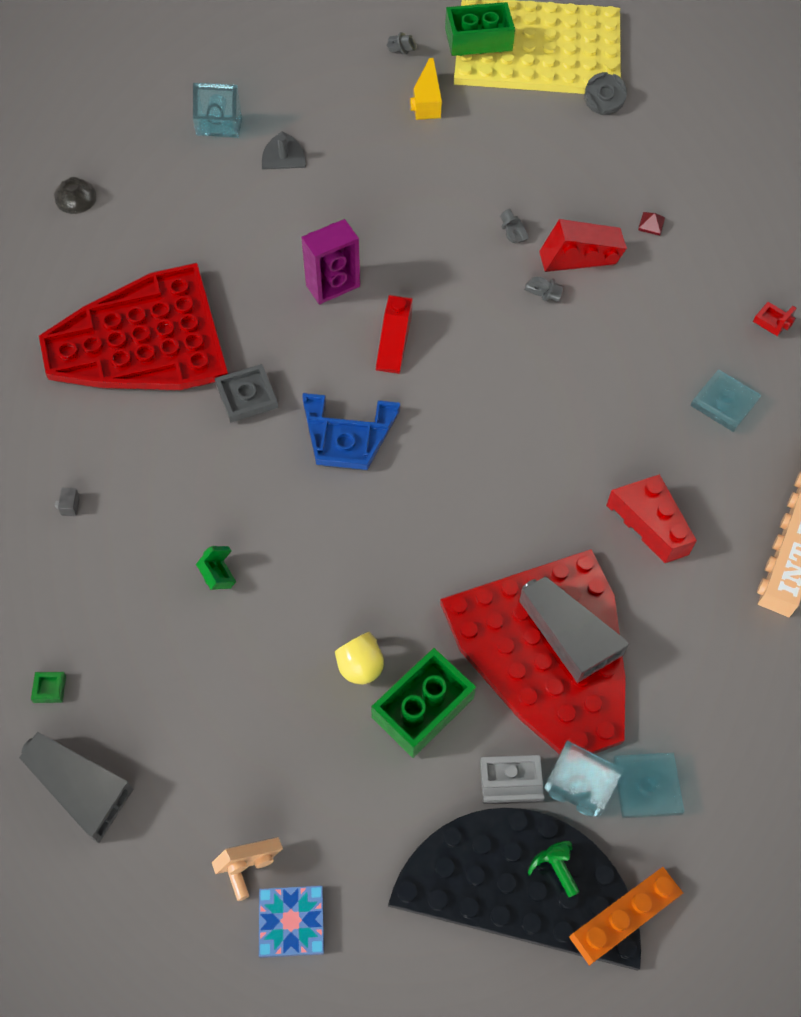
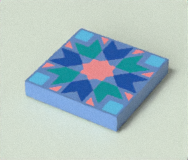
M323 886L259 889V958L324 954Z

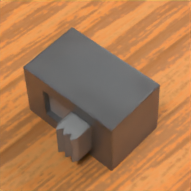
M61 488L60 499L55 501V507L62 516H76L79 501L77 489Z

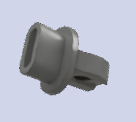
M400 32L398 35L388 38L387 47L390 52L401 50L403 54H408L409 51L416 49V43L412 35H405L403 32Z
M511 209L502 212L500 217L503 224L501 227L506 230L508 240L512 243L527 241L529 239L528 234L518 216L514 217Z
M533 277L526 283L524 290L542 296L544 301L551 299L558 302L563 286L555 283L553 278L549 282L542 277Z

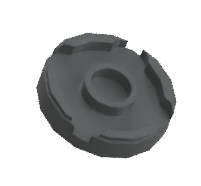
M602 72L594 75L588 81L584 99L587 106L593 112L600 115H610L623 107L626 100L627 87L618 75Z

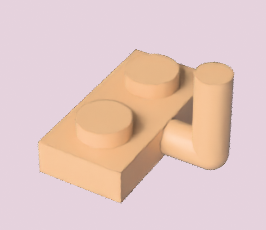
M279 837L228 848L212 861L215 874L228 872L237 901H241L249 897L241 872L255 865L256 869L270 865L274 862L273 857L283 847Z

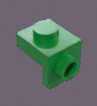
M211 546L203 552V556L196 563L210 590L231 589L236 583L224 562L232 552L229 546Z

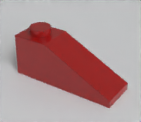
M388 296L376 371L400 374L412 319L413 298Z

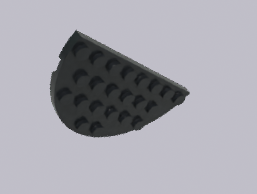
M493 808L461 816L439 828L421 843L401 870L393 887L388 907L582 956L569 936L628 893V890L608 857L593 841L574 827L557 818L537 811L521 808ZM562 841H570L572 844L570 860H563L580 891L572 897H568L550 863L543 862L533 870L531 875L528 874L530 864L537 854L547 850L551 845ZM639 928L597 961L636 971L640 970L641 939Z

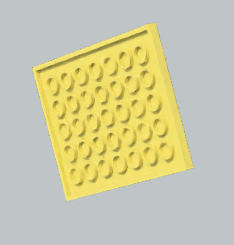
M462 0L461 6L508 2L515 27L513 51L457 55L454 85L584 94L588 81L596 74L608 72V74H616L621 78L620 8L517 0Z

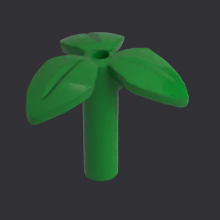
M570 841L555 843L548 847L547 850L541 851L532 860L528 869L529 875L538 865L548 862L552 865L568 897H572L580 892L563 861L570 860V850H572Z

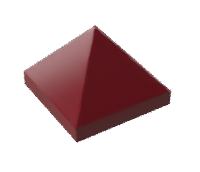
M643 212L638 230L660 236L665 217L656 213Z

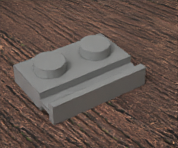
M540 755L480 758L483 804L543 802V778Z

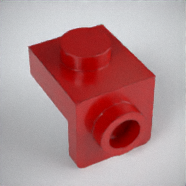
M767 302L757 313L753 322L778 337L783 329L788 331L796 320L793 315L797 308L792 305L785 312Z

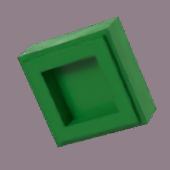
M35 672L31 701L33 703H63L66 674L64 672Z

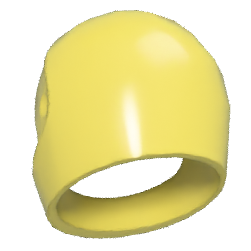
M370 632L360 635L335 651L338 669L342 676L351 683L368 684L377 679L383 670V654L377 644V639Z

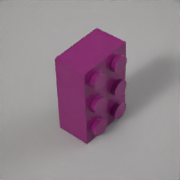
M345 219L301 237L306 286L319 305L360 287L359 238Z

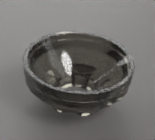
M70 177L62 181L54 192L57 207L69 214L87 211L95 204L97 198L92 184L76 177ZM78 185V188L70 191L66 189L67 187Z

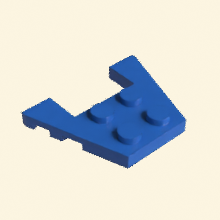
M307 393L302 395L316 465L368 470L400 412V403L378 401L375 422L324 418L325 395Z

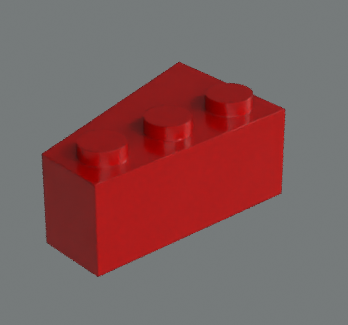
M559 219L539 252L544 271L550 272L614 265L619 261L627 247L619 227Z
M660 474L611 490L606 506L611 511L615 510L624 519L623 523L629 528L632 527L642 537L641 540L664 563L690 554L697 540Z

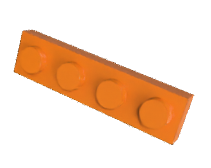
M661 867L575 931L569 938L590 966L681 896L683 892L665 868Z

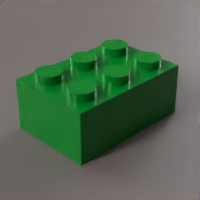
M508 2L446 7L445 31L451 56L513 51L515 27Z
M433 648L371 706L372 719L414 758L474 699L476 686L441 653Z

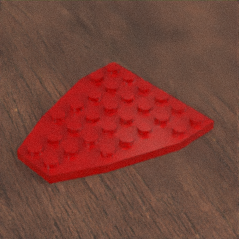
M197 263L149 273L83 306L39 335L45 373L48 380L99 388L184 390L215 382L214 378L228 374Z
M592 549L440 600L443 612L463 656L518 719L568 763L624 742L626 677L623 656L577 683L519 602L522 587L527 582L533 579L538 581L546 576L620 635L615 595Z

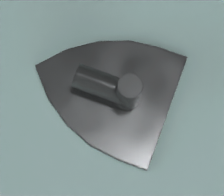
M283 131L273 137L263 151L262 170L306 168L304 150L292 136Z

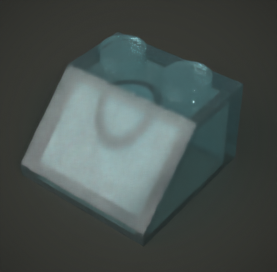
M193 83V121L196 135L239 138L242 115L237 85Z
M566 741L544 789L549 791L548 794L555 800L560 802L568 801L576 805V809L580 813L589 817H593V815L599 817L605 809L624 769Z

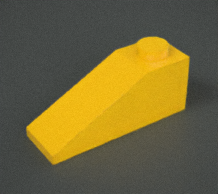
M434 58L428 59L414 87L413 97L410 98V110L414 111L416 120L441 118L442 99Z

